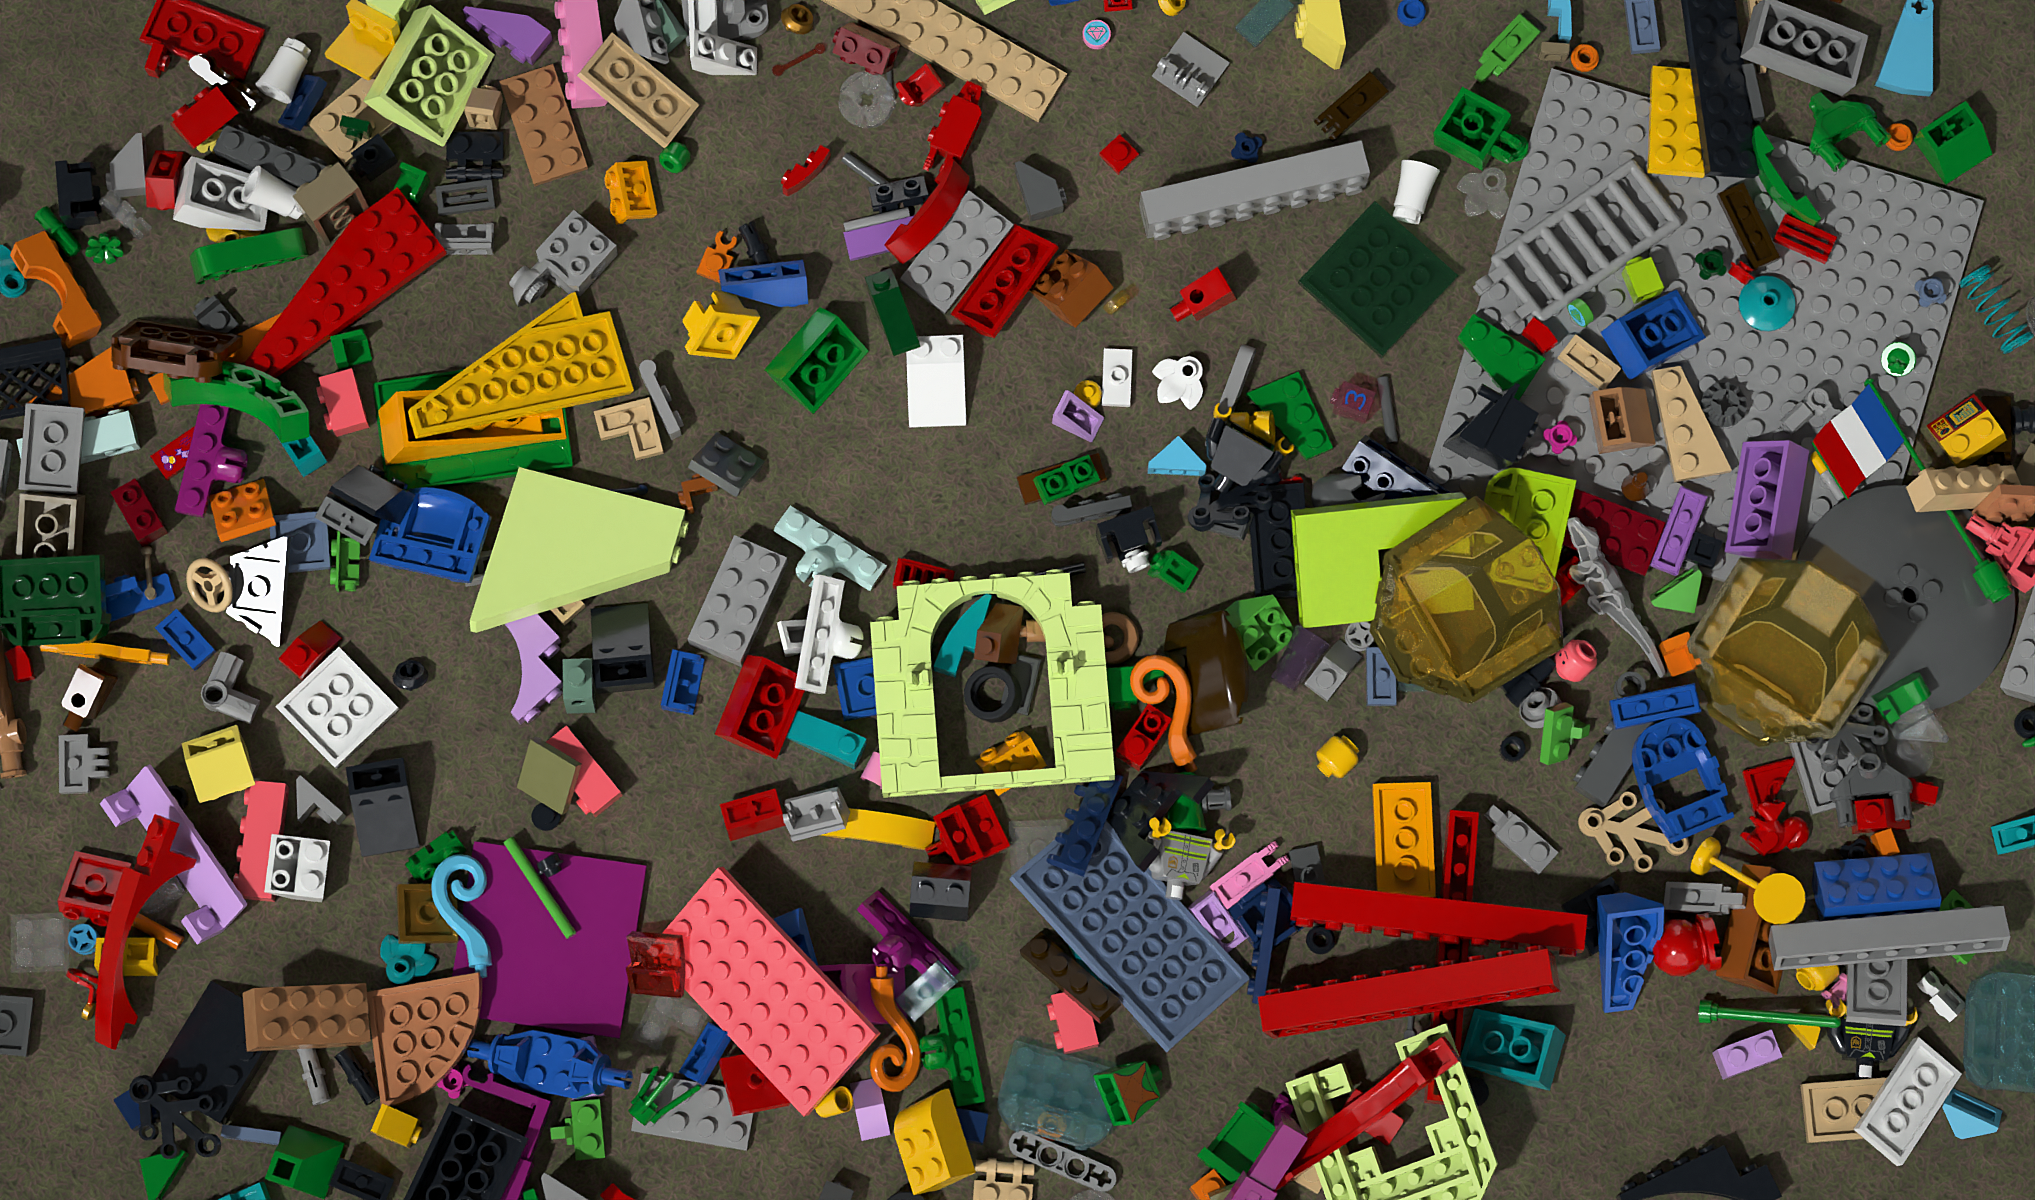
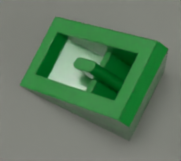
M181 1150L180 1155L175 1159H166L161 1154L139 1159L148 1200L162 1199L189 1154ZM170 1151L167 1153L171 1156L174 1153V1151Z

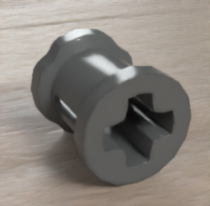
M1224 786L1223 789L1210 790L1201 801L1202 812L1207 813L1208 810L1216 809L1231 811L1229 786Z

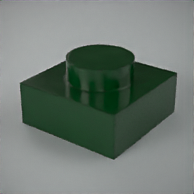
M342 115L339 126L346 138L354 141H361L362 138L370 140L373 128L369 121Z

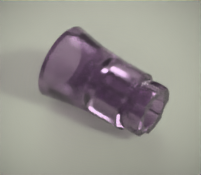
M1296 625L1271 678L1295 692L1300 682L1303 683L1309 671L1330 645L1307 629Z

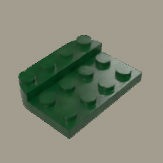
M104 555L0 560V630L13 645L85 644L94 642L108 634L111 613H106Z

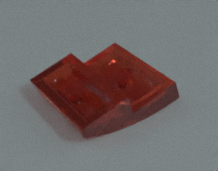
M638 931L630 932L626 936L631 963L626 967L630 993L681 998L684 995L685 988L683 936Z

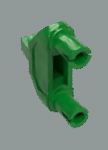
M1821 92L1811 97L1809 108L1812 110L1816 122L1809 150L1814 155H1820L1833 172L1842 169L1848 161L1834 146V144L1858 131H1864L1877 147H1881L1882 144L1885 145L1890 140L1891 134L1877 121V113L1869 105L1843 100L1832 103Z

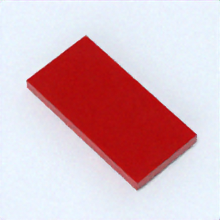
M156 0L139 40L150 46L153 45V42L162 44L168 53L189 61L193 58L192 56L200 53L209 54V56L216 59L217 67L229 69L236 75L235 79L244 82L266 31L263 28L190 0Z

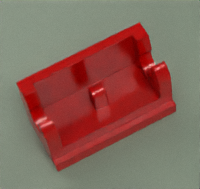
M776 788L720 804L730 841L786 826Z

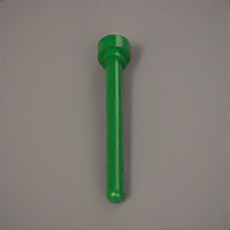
M1703 999L1700 1000L1699 1023L1711 1024L1712 1021H1718V1018L1829 1028H1838L1841 1025V1020L1837 1016L1719 1007V1004L1713 1003V1000Z

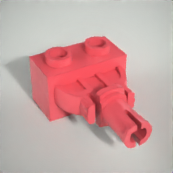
M1974 513L1964 529L1969 530L1986 541L1987 547L1985 551L1991 554L1995 561H1998L2012 586L2024 593L2029 591L2035 585V527L2032 529L2020 526L2011 527L2005 522L1996 527Z

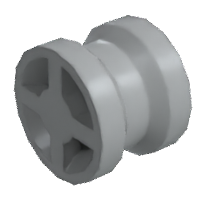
M1368 622L1351 623L1345 633L1347 646L1357 652L1364 651L1367 647H1370L1375 637L1372 625Z

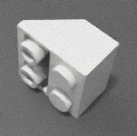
M272 834L264 892L290 899L322 902L330 841Z

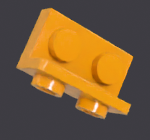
M647 161L616 162L606 171L605 186L609 189L611 198L610 211L615 218L616 225L623 224L627 219L654 218L657 215Z
M1024 731L1010 734L1005 738L1003 744L996 748L986 749L980 754V758L975 761L983 773L1036 770L1047 766L1031 737ZM1011 788L993 790L999 796Z

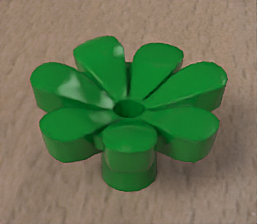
M100 233L98 238L91 236L88 239L89 247L86 248L85 255L93 257V261L98 264L102 263L103 259H105L109 265L116 262L115 256L122 257L124 252L119 246L121 244L119 237L113 236L110 238L108 233Z

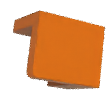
M1689 632L1662 641L1658 646L1671 677L1696 669V665L1701 664L1700 657L1696 659L1693 657L1688 642L1691 637Z

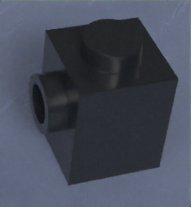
M379 133L351 152L355 161L351 164L360 178L366 176L370 182L398 163L394 153Z

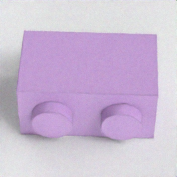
M1772 1029L1712 1052L1723 1080L1782 1058Z

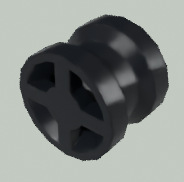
M2029 405L2025 409H2021L2019 406L2011 407V432L2013 435L2020 434L2022 431L2035 434V405Z

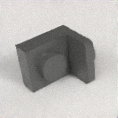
M215 295L211 298L206 297L195 306L196 310L193 311V314L205 330L231 334L239 327V324Z

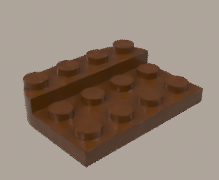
M134 319L112 335V367L117 370L139 369L143 374L165 373L169 378L174 379L194 377L196 382L209 383L212 382L213 376L222 373L223 361L242 347L243 336Z

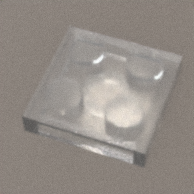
M62 913L12 914L11 973L67 972L71 968V947L68 943L71 919L66 918Z

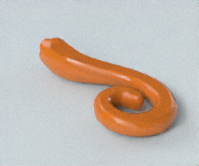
M1161 655L1146 656L1137 662L1131 671V689L1134 695L1143 703L1158 704L1169 695L1170 685L1167 679L1164 677L1158 678V688L1154 692H1149L1144 688L1143 679L1152 670H1162L1170 676L1176 688V704L1168 732L1169 749L1177 767L1184 766L1186 772H1194L1198 769L1193 761L1197 754L1187 735L1192 703L1189 679L1182 667L1171 658Z
M876 966V977L870 978L871 997L877 1011L900 1036L905 1047L906 1061L902 1072L898 1076L890 1077L886 1075L883 1070L884 1060L890 1057L894 1065L901 1066L904 1062V1056L898 1046L885 1044L873 1052L869 1065L873 1081L880 1088L889 1092H899L909 1087L915 1081L921 1066L922 1052L916 1032L896 1005L894 978L888 977V966Z

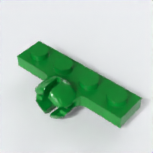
M963 987L936 991L933 993L939 1032L937 1034L925 1035L920 1040L919 1045L922 1053L936 1050V1053L925 1055V1058H921L922 1063L927 1070L941 1068L947 1070L955 1108L984 1103V1091Z

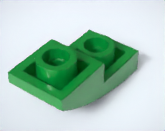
M1089 454L1064 463L1060 468L1036 476L1033 479L1044 506L1100 481Z

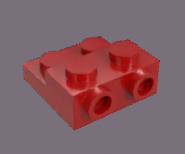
M75 851L57 900L59 912H63V916L71 920H78L81 916L91 918V921L98 926H107L124 867L132 868V864Z

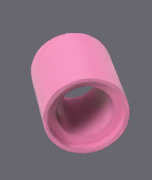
M873 752L860 778L862 780H870L882 789L880 753Z

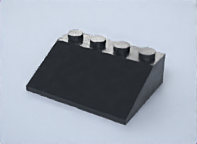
M210 981L152 1077L156 1082L172 1081L181 1076L191 1077L195 1082V1088L191 1093L180 1094L177 1091L168 1093L179 1100L197 1099L201 1095L214 1096L217 1101L216 1108L212 1112L201 1113L225 1125L270 1051L247 1052L243 999ZM187 1080L181 1082V1088L185 1091L189 1085ZM205 1098L203 1100V1107L208 1109L210 1100Z
M449 1103L404 1200H501L529 1138Z

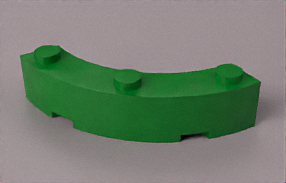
M223 361L222 373L213 376L212 382L209 383L196 382L194 377L169 378L167 374L163 373L164 390L172 407L191 404L229 407L250 414L265 423L278 436L281 443L309 437V411L303 401L295 392H289L283 388L281 381L265 372L245 365Z

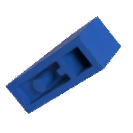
M803 260L718 270L721 290L778 307H795L808 304L807 278Z

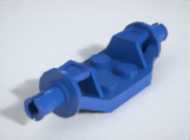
M531 1030L509 1036L501 1033L493 1039L492 1043L472 1039L468 1047L477 1048L479 1051L467 1050L468 1057L487 1060L491 1073L501 1074L521 1088L573 1099H580L591 1094L600 1095L606 1090L608 1085L627 1090L632 1082L622 1080L621 1078L633 1079L632 1071L612 1068L610 1057L602 1054L591 1041L539 1030ZM587 1058L592 1060L593 1063L587 1062Z

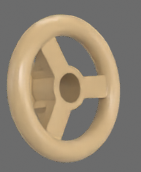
M200 558L190 564L187 570L186 582L194 601L201 608L209 612L224 611L230 605L233 597V587L228 573L220 564L208 558ZM200 567H208L213 571L203 574L197 570ZM195 581L202 585L203 590L207 594L208 601L199 593ZM224 591L223 600L218 603V595Z

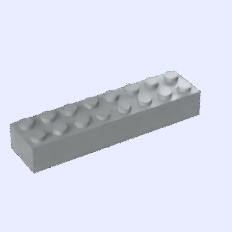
M1361 140L1143 191L1140 195L1139 209L1147 238L1154 237V240H1163L1171 236L1170 233L1181 231L1182 234H1189L1197 231L1199 226L1209 224L1210 228L1222 226L1226 223L1225 220L1236 218L1237 221H1244L1252 218L1253 214L1258 212L1270 215L1279 212L1280 207L1291 205V208H1300L1307 205L1309 200L1318 199L1319 202H1325L1334 199L1335 194L1346 192L1347 196L1358 194L1363 191L1362 188L1366 187L1370 170Z

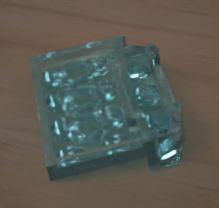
M1996 972L1983 975L1970 983L1965 1001L1963 1049L1964 1069L1966 1078L1970 1083H1974L1985 1090H2004L2035 1094V975Z
M1014 1040L998 1095L997 1108L999 1114L1008 1125V1128L1015 1132L1022 1130L1073 1145L1077 1150H1086L1087 1148L1094 1147L1106 1140L1110 1133L1112 1122L1093 1075L1111 1067Z

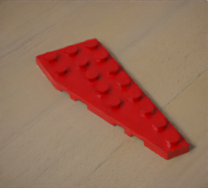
M398 187L351 220L244 364L277 378L327 342L330 336L338 334L447 254Z

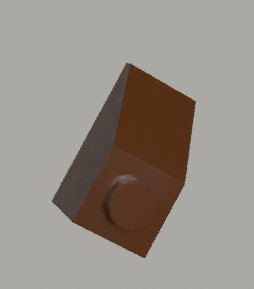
M1000 603L995 604L977 630L974 659L1016 664L1024 607Z

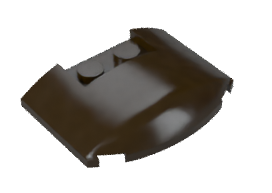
M1226 610L1172 623L1167 628L1164 652H1169V658L1182 667L1191 685L1192 703L1187 727L1188 737L1239 725L1244 718L1238 717L1242 702H1247L1248 661L1241 634L1238 628L1232 627L1226 616H1230V614ZM1173 683V691L1176 704V688Z

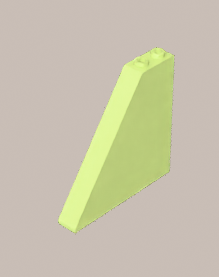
M519 467L470 618L471 632L484 631L669 573L672 563L677 564L682 548L678 546L680 537L685 538L687 535L689 521H685V510Z

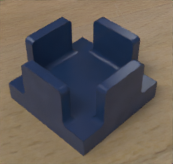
M1275 877L1250 891L1238 903L1227 910L1254 949H1259L1260 938H1257L1255 935L1257 920L1263 921L1265 910L1259 908L1261 892H1267L1268 885L1280 886L1272 950L1305 928L1296 926V921L1290 920L1293 897L1285 886L1282 887Z

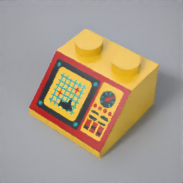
M1975 394L1926 426L1952 464L1957 468H1966L2007 440L2004 431Z

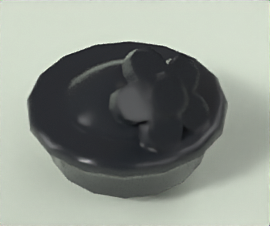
M408 660L396 667L392 677L397 687L412 691L422 687L427 682L429 676L428 671L420 662Z

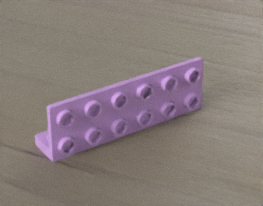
M150 764L140 771L126 789L102 800L100 805L115 827L138 818L147 831L154 814L180 823L170 849L197 859L194 868L178 874V877L200 907L199 910L186 915L181 920L197 945L222 933L247 906L241 892L237 890L225 869L219 864L209 846L201 838L193 823L188 819L175 797L172 796L163 783L160 775L156 773Z

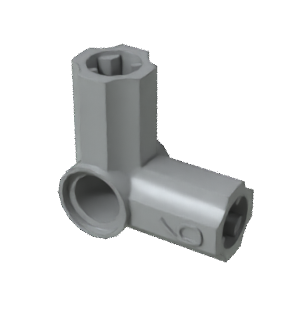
M220 652L209 679L201 690L203 704L210 711H218L251 724L258 710L260 700L232 689L244 661L232 654ZM218 690L222 692L223 696L218 702H211L207 699L209 692Z

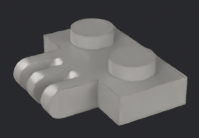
M88 734L59 735V793H90V779L109 778V771H98V767L109 766L108 759H98V756L109 755V748H90V736Z

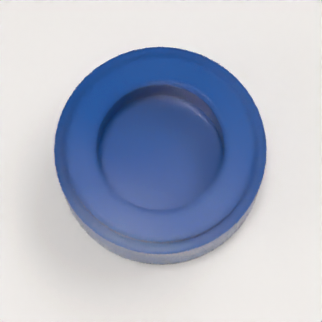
M1403 0L1398 6L1397 17L1406 26H1417L1425 17V6L1420 0Z

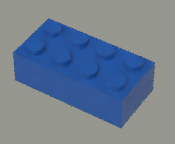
M1930 853L1814 862L1812 889L1820 921H1831L1840 917L1855 919L1863 918L1867 915L1890 916L1898 912L1913 914L1921 913L1925 910H1940L1941 895Z

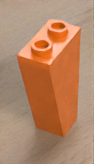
M111 347L69 374L71 407L85 408V417H97L112 410L122 409L138 403L136 395L140 394L137 380L135 377L130 378L128 370H117L112 367ZM55 386L46 398L49 401L61 400L62 390ZM36 397L27 403L31 404L36 399Z

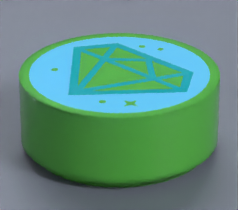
M1576 298L1567 305L1570 316L1579 326L1586 327L1593 322L1592 310L1582 299Z

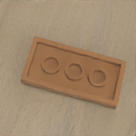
M554 65L544 66L499 81L534 187L587 170L588 167Z

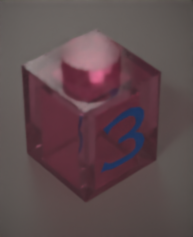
M1344 381L1341 389L1335 387L1330 404L1335 406L1332 413L1365 424L1376 392Z

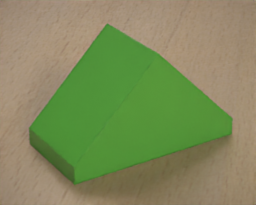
M1697 564L1651 594L1649 597L1655 607L1695 613L1702 578L1699 566Z

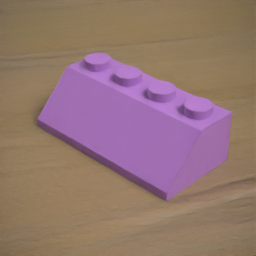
M1790 440L1743 442L1725 546L1726 553L1751 558L1792 559L1808 462V449Z

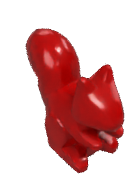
M1780 799L1773 802L1764 801L1757 805V812L1761 817L1749 816V819L1756 826L1754 831L1751 833L1741 832L1739 835L1762 856L1777 853L1786 846L1789 849L1800 848L1809 838V827L1801 817H1790L1782 823L1777 820L1786 805V802H1781Z

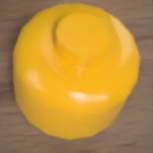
M1085 380L1076 386L1074 395L1094 409L1101 402L1102 391L1096 382Z

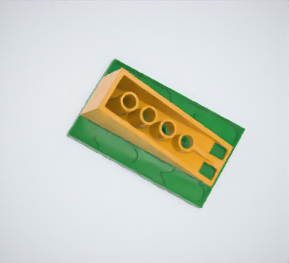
M463 370L376 382L372 385L383 470L386 471L384 477L392 480L393 477L402 480L408 484L407 490L423 487L441 488L516 477L519 467L543 473L567 469L573 466L565 408L415 438L408 410Z

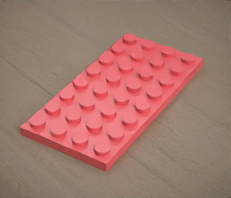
M719 867L648 949L725 1032L728 1031L727 1035L804 1117L815 1109L881 1034L724 867Z

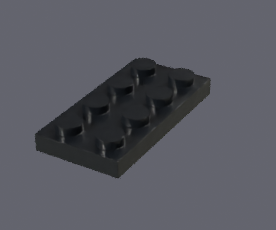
M1304 484L1257 486L1248 492L1246 496H1255L1259 491L1267 490L1272 494L1273 505L1267 510L1247 507L1254 514L1249 526L1255 598L1273 595L1276 599L1297 598L1291 510L1306 508Z

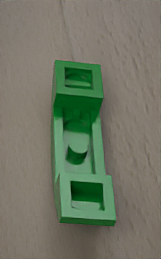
M1755 127L1752 132L1753 150L1759 168L1758 176L1766 191L1789 216L1816 227L1821 217L1806 195L1797 201L1795 200L1768 159L1775 148L1761 127Z

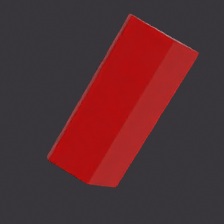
M1014 224L1013 228L954 308L951 315L980 335L995 338L1059 247Z

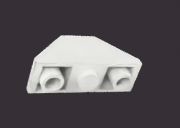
M690 30L692 70L710 75H757V47L699 30Z

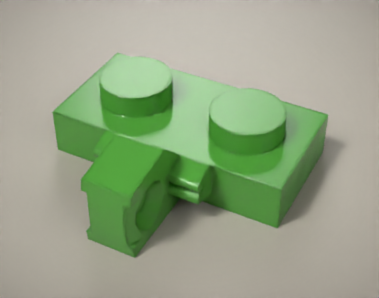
M1564 702L1545 709L1540 762L1551 765L1567 760L1570 750L1569 745L1574 743V738L1582 739L1589 735L1590 724H1585L1579 719L1573 718V705Z
M601 1098L571 1101L572 1118H565V1126L551 1127V1139L567 1138V1145H574L576 1161L605 1158Z

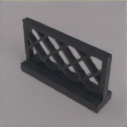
M62 338L0 349V373L7 376L0 385V396L9 402L0 411V420L25 416V406H21L18 402L27 391L36 396V399L31 404L71 407L68 371L70 349ZM60 362V370L53 378L44 373L50 364ZM30 368L35 371L26 383L16 378L23 369ZM42 376L49 383L39 394L31 387ZM14 381L21 386V389L11 399L3 392ZM55 386L62 390L61 400L49 401L46 398Z

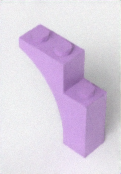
M538 614L505 624L517 643L522 664L521 687L516 703L511 711L512 716L520 725L525 721L527 723L532 722L541 713L539 708L545 702L551 704L562 694L560 690L563 687L561 680L542 661L544 657L547 660L552 658L560 650L558 645L561 643V640Z

